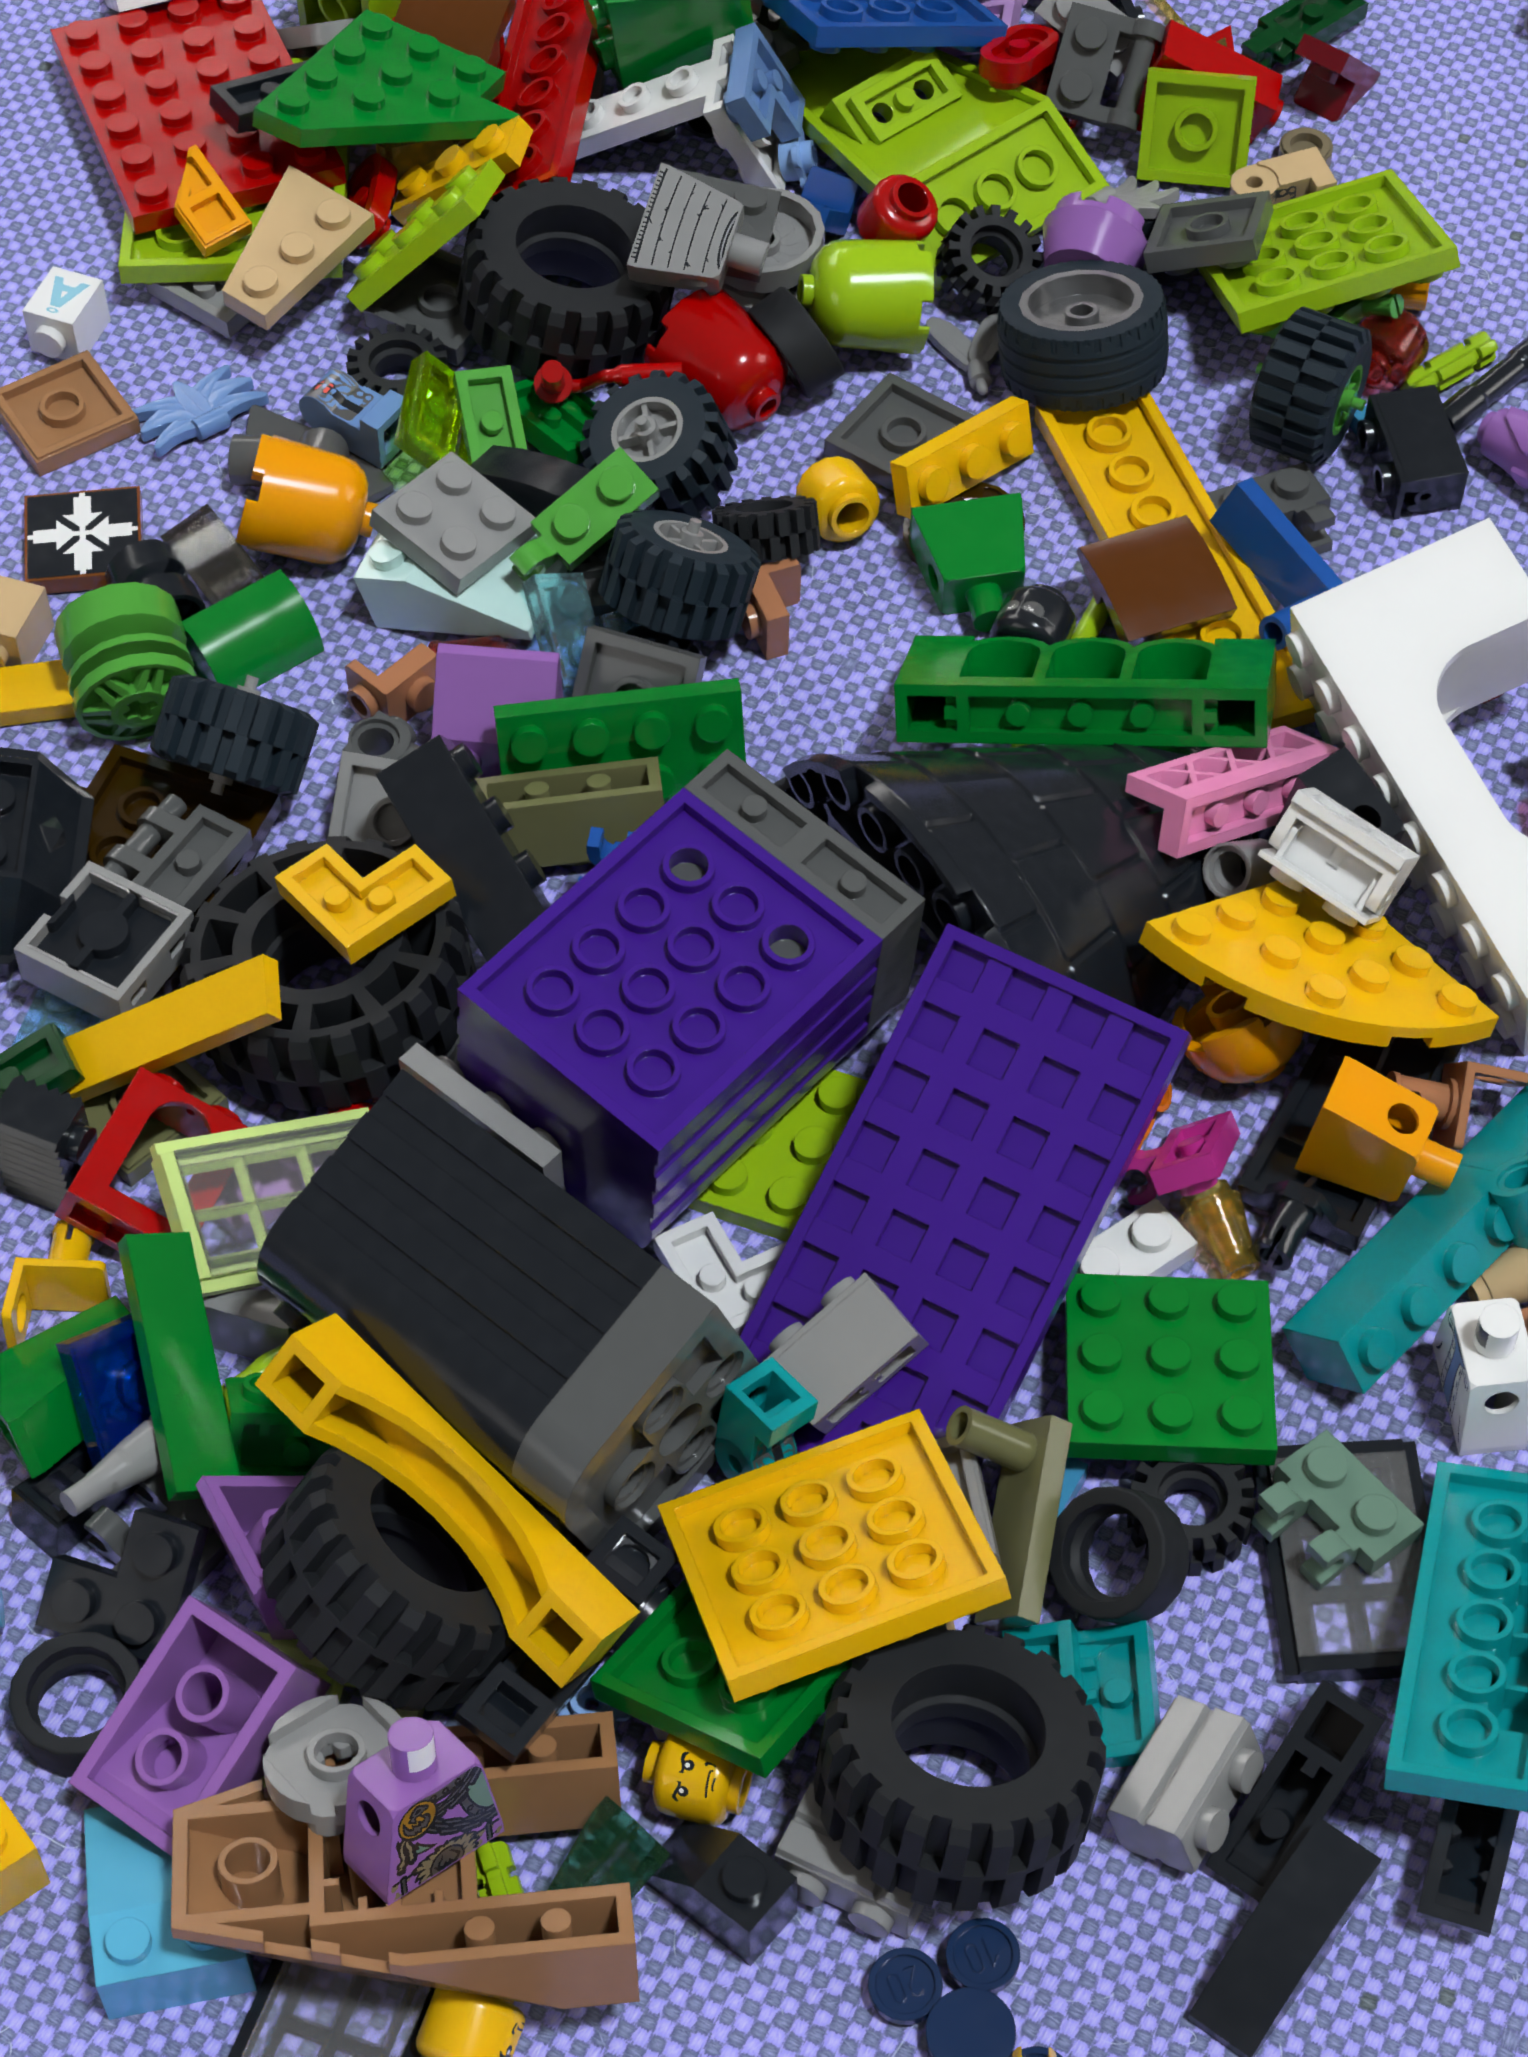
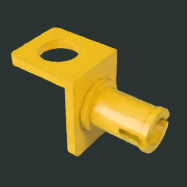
M60 1220L53 1228V1239L48 1259L15 1257L1 1312L7 1349L25 1341L32 1310L83 1312L111 1298L106 1264L102 1261L89 1260L91 1247L95 1242L94 1237L74 1227L71 1239H67L70 1224Z

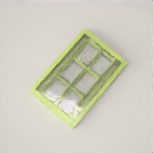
M369 1107L154 1143L149 1148L153 1159L151 1162L171 1232H190L203 1297L263 1286L258 1279L257 1263L262 1245L270 1229L294 1198L296 1199L311 1181L310 1178L330 1155L332 1156L347 1138L346 1135L362 1116L369 1112Z

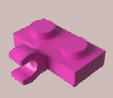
M1230 1110L1171 1129L1163 1146L1146 1151L1137 1150L1127 1171L1138 1170L1146 1176L1148 1183L1131 1190L1127 1197L1130 1205H1144L1153 1200L1156 1195L1161 1196L1179 1190L1181 1196H1191L1213 1187L1218 1182L1217 1178L1221 1176L1241 1134L1232 1111Z

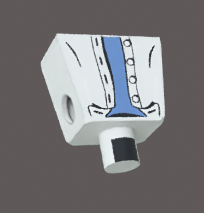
M1514 1298L1461 1302L1449 1306L1432 1345L1459 1456L1526 1449L1528 1444V1335L1519 1302ZM1497 1394L1493 1406L1495 1409L1486 1407L1485 1402L1487 1399Z

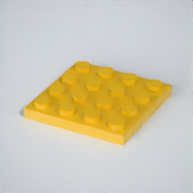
M920 1409L657 1505L674 1553L677 1555L678 1563L734 1703L1012 1599L1006 1576Z

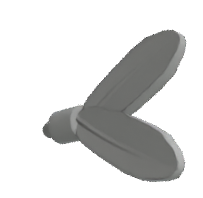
M998 313L985 317L977 329L972 342L951 322L935 317L929 318L926 321V326L930 327L928 339L950 361L967 372L972 389L977 390L980 395H985L992 383L989 366L999 354Z

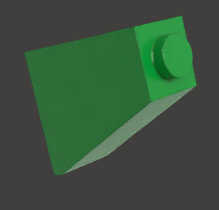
M116 1295L0 1353V1434L32 1479L46 1472L86 1438L60 1346L132 1317L129 1310Z

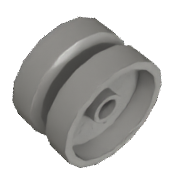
M762 187L780 191L782 194L760 282L757 283L730 276L725 277L722 289L746 312L779 287H786L797 299V285L800 274H809L812 260L819 250L825 246V228L820 212L807 199L788 190Z

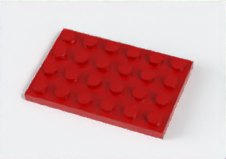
M172 0L167 3L141 9L136 8L94 20H78L70 23L68 26L50 29L53 48L135 235L180 224L175 216L174 206L187 162L188 149L195 144L242 209L268 203L289 165L328 188L347 183L345 165L335 146L299 148L260 129L237 134L209 105L210 86L294 64L262 0Z

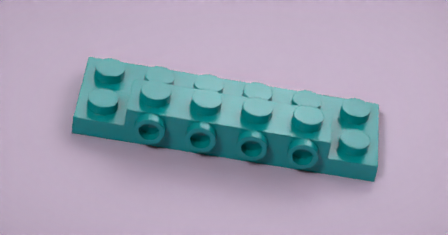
M1441 1461L1437 1463L1385 1769V1790L1528 1812L1527 1473Z

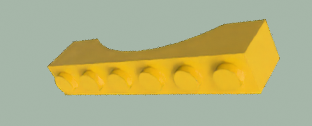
M334 1313L291 1334L254 1383L304 1434L330 1444L372 1467L404 1490L430 1513L460 1545L483 1577L500 1609L509 1637L560 1688H563L600 1661L640 1613L605 1576L338 1314Z

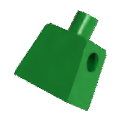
M1021 493L911 508L910 546L939 611L946 615L970 612L973 627L977 631L990 632L1007 595L1014 589L1024 586L1025 548Z

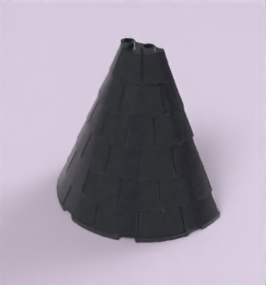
M1114 743L1112 746L1022 745L1017 748H949L943 751H882L870 754L821 753L806 755L785 766L782 770L786 776L773 783L924 897L926 900L921 927L936 945L949 923L1157 1018L1161 1017L1178 989H1185L1190 981L1141 945L1139 939L1147 921L1214 901V893L1207 887L1202 870L1204 858L1212 847L1178 859L1158 851L1164 809L1126 793L1125 787L1127 774L1212 747L1133 746ZM1275 826L1228 842L1259 838L1269 840ZM1242 859L1241 869L1245 878L1246 866Z

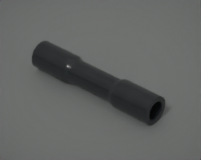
M1528 336L1513 347L1503 360L1471 385L1464 386L1442 403L1455 436L1481 417L1487 408L1521 380L1528 378Z

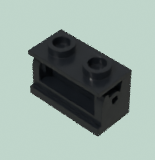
M1429 385L1369 395L1364 420H1359L1357 423V439L1361 452L1370 455L1374 466L1373 482L1376 494L1379 498H1386L1393 520L1399 519L1403 502H1405L1407 510L1411 512H1423L1447 507L1449 511L1460 509L1469 471L1436 386Z

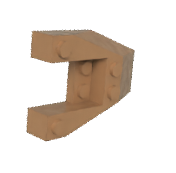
M613 1711L556 1716L514 1763L510 1762L463 1725L446 1727L476 1755L483 1766L504 1824V1832L496 1837L622 1825ZM333 1753L325 1757V1764L331 1767L342 1766L349 1763L353 1757L336 1762V1756ZM262 1778L173 1809L171 1932L173 1938L336 1972L559 2009L640 2002L630 1882L478 1897L476 1850H474L388 1906L344 1861V1833L330 1837L317 1835L310 1830L308 1823L297 1821L286 1815L270 1798L267 1788H264Z

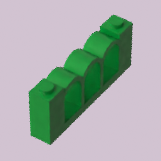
M915 635L894 683L896 742L1111 746L1117 743L1133 746L1267 748L1276 701L1277 639H1215L1213 644L1196 639L1173 638L1153 640L1133 646L1128 642L1097 637L1075 638L1048 645L1043 641L1012 636L991 637L975 641V636Z

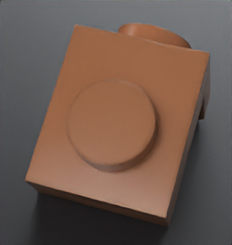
M787 558L782 561L761 564L742 623L745 636L748 640L756 639L766 660L788 654L790 615L786 607L800 602L801 566L797 558Z
M421 642L379 676L354 659L345 666L348 685L347 699L350 706L362 719L373 717L379 710L388 716L400 717L406 722L417 713L428 710L434 703L436 653Z

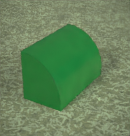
M281 569L182 621L187 638L186 647L193 659L195 672L201 678L237 688V685L244 686L247 675L259 678L257 687L324 651L318 627L308 606L296 587Z

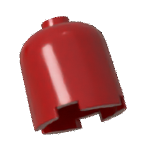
M699 289L679 301L661 320V323L667 330L659 340L656 349L650 343L647 345L644 363L682 362V373L686 374L689 381L696 379L704 385L706 391L713 397L731 432L745 429L756 422H763L771 417L780 405V396L785 387L788 374L787 363L774 344L749 314L724 289H721L720 293L709 295L704 289Z

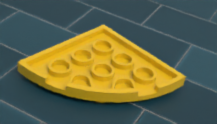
M1274 881L1147 921L1139 939V943L1162 962L1202 987L1209 978L1219 985L1246 997L1244 1009L1286 1026L1346 1042L1388 1047L1392 1037L1423 1038L1429 1048L1460 1045L1490 1037L1499 1019L1497 1014L1478 999L1473 990L1457 982L1433 961L1429 953L1413 945L1388 924L1384 916L1380 921L1365 926L1360 922L1355 927L1348 926L1324 911L1322 906L1326 900L1307 887H1304L1302 892H1298L1279 881Z

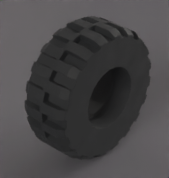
M347 836L326 837V841L308 843L307 840L287 844V849L270 856L264 853L249 861L247 868L236 876L230 874L216 887L212 900L210 902L204 901L191 923L193 932H188L180 955L183 967L180 974L182 988L261 954H265L278 961L282 1020L205 1052L206 1056L214 1061L217 1071L229 1083L240 1088L244 1086L246 1094L273 1104L276 1100L283 1102V1105L289 1109L310 1112L312 1107H327L331 1111H338L341 1108L351 1107L353 1103L372 1099L374 1103L380 1099L383 1091L400 1072L398 1059L414 1044H420L434 1056H445L458 1039L457 1017L460 1015V1007L457 1005V988L476 972V967L459 903L454 898L365 955V958L373 960L362 971L348 980L319 989L286 987L297 974L311 965L343 956L280 895L274 877L327 843L363 878L405 851L402 849L398 853L393 850L392 846L382 841L366 838L365 842L352 841Z

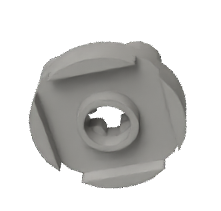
M338 1694L312 1698L293 1707L274 1723L268 1735L270 1746L265 1756L263 1755V1771L268 1794L282 1812L297 1821L308 1823L310 1830L317 1835L330 1837L344 1833L348 1775L356 1765L388 1746L387 1734L389 1728L393 1723L402 1719L394 1709L377 1699L362 1696L363 1706L352 1703L339 1704ZM333 1753L340 1759L354 1756L349 1763L342 1766L331 1767L325 1764V1757Z

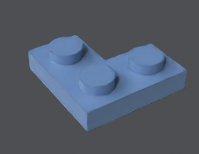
M756 23L737 28L735 30L733 51L729 56L730 72L727 91L723 95V103L729 119L741 126L751 142L771 136V128L781 143L801 137L805 98Z

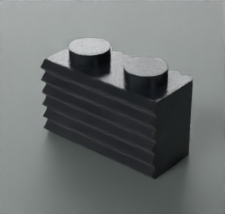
M23 1075L12 1079L0 1098L1 1178L4 1179L5 1192L56 1211L97 1141V1131L89 1126L81 1096L71 1099L69 1092L60 1095L58 1088L48 1091L46 1084L37 1086L35 1079L25 1082Z

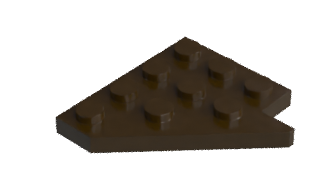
M114 744L87 788L82 787L94 797V815L87 862L91 861L104 867L103 858L116 844L124 845L138 829L137 820L150 806L158 807L168 794H174L181 798L187 806V811L181 817L183 820H186L201 804L250 829L253 845L225 878L230 874L236 876L247 868L249 861L253 860L282 810L280 797L278 794L233 781L232 786L225 785L222 796L211 793L214 780L208 779L210 773ZM156 845L147 857L152 859L163 845ZM215 889L206 898V902H210L212 900V898L214 897ZM199 908L193 913L194 917L197 914ZM182 964L178 966L159 991L166 993L176 991L181 983Z

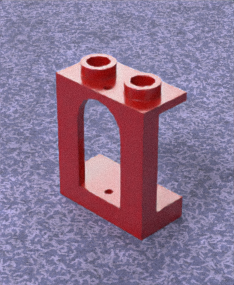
M141 1066L54 1216L119 1251L117 1244L125 1234L171 1232L166 1217L109 1186L150 1116L187 1137L248 1127L242 1124L241 1119L231 1110L219 1105L210 1106L185 1092L184 1087L174 1078L162 1073H152ZM233 1168L192 1175L187 1188L194 1211L214 1206L231 1176ZM204 1222L198 1223L200 1229L203 1226Z

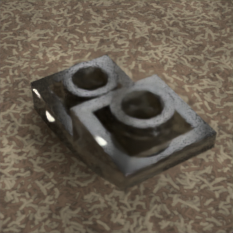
M205 504L160 536L164 542H167L176 551L187 573L211 605L264 578L259 568L243 547L236 542V538L208 504Z

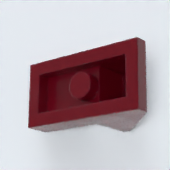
M1304 33L1295 53L1308 60L1310 64L1294 95L1293 101L1295 104L1330 121L1337 122L1373 87L1381 73L1352 55Z

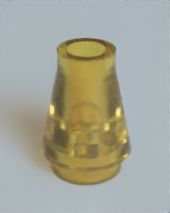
M1218 1179V1182L1208 1190L1181 1198L1180 1205L1184 1213L1181 1215L1180 1221L1217 1267L1223 1279L1241 1280L1254 1273L1260 1267L1259 1261L1252 1254L1251 1247L1253 1244L1241 1193L1237 1190H1232L1227 1180Z

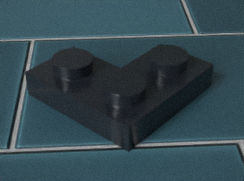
M147 1507L136 1509L133 1514L119 1571L66 1554L53 1557L35 1625L63 1634L69 1632H97L120 1641L136 1658L147 1661L187 1597L192 1594L209 1527Z

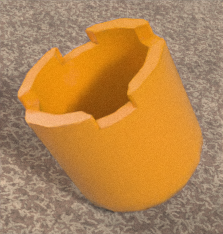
M261 434L251 476L252 480L262 482L258 501L250 499L245 501L236 544L247 546L246 549L316 564L331 565L344 560L353 551L358 536L370 538L373 529L369 525L372 509L378 504L367 501L369 483L364 470L356 461L343 455L277 435Z

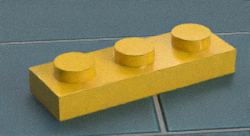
M518 115L499 126L497 124L487 126L475 139L460 147L458 145L450 146L438 159L423 167L420 165L411 167L398 181L397 189L399 192L391 214L405 226L408 223L406 218L419 204L428 197H431L435 202L447 191L445 185L467 165H470L476 171L491 158L505 175L521 166L533 129Z
M1010 396L892 460L890 467L897 515L910 519L911 508L942 504L1034 453L1028 401Z

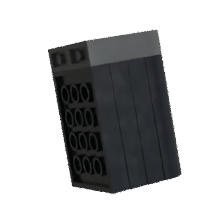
M402 1069L383 1091L380 1099L369 1112L362 1116L346 1135L347 1138L332 1156L330 1155L310 1178L311 1181L296 1199L294 1198L270 1229L259 1254L257 1275L260 1283L281 1302L273 1313L295 1332L334 1313L338 1314L580 1553L584 1549L591 1553L622 1515L654 1537L664 1526L657 1505L691 1493L717 1460L715 1455V1436L725 1386L759 1365V1362L715 1303ZM753 1390V1391L748 1395L749 1398L753 1395V1393L755 1392V1390Z

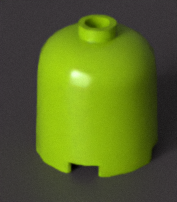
M841 239L831 241L816 254L812 260L809 274H800L797 285V300L807 309L809 315L832 346L919 354L925 347L930 330L929 326H919L922 302L933 303L934 301L931 251H923L925 241Z

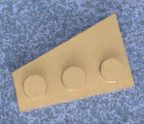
M289 165L222 289L225 306L263 329H270L376 230L374 214Z

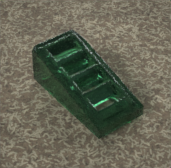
M606 1795L587 1820L548 1890L630 1882L632 1900L671 1854L634 1818Z

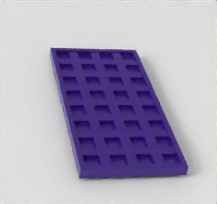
M947 924L740 1335V1338L760 1364L772 1354L769 1350V1345L779 1333L796 1322H800L804 1326L824 1308L820 1302L834 1285L850 1276L857 1280L863 1273H866L880 1286V1290L890 1298L929 1345L827 1434L813 1427L810 1422L794 1431L793 1436L798 1452L806 1451L916 1409H920L935 1439L946 1437V1427L951 1415L958 1407L963 1405L1002 1421L1004 1420L1192 1040L1190 1032L954 925ZM978 1456L981 1467L984 1458Z

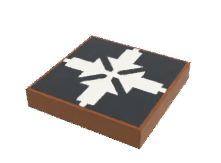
M140 486L24 496L25 582L44 586L47 594L94 590L106 586V569L116 553L132 543L144 540L143 501Z

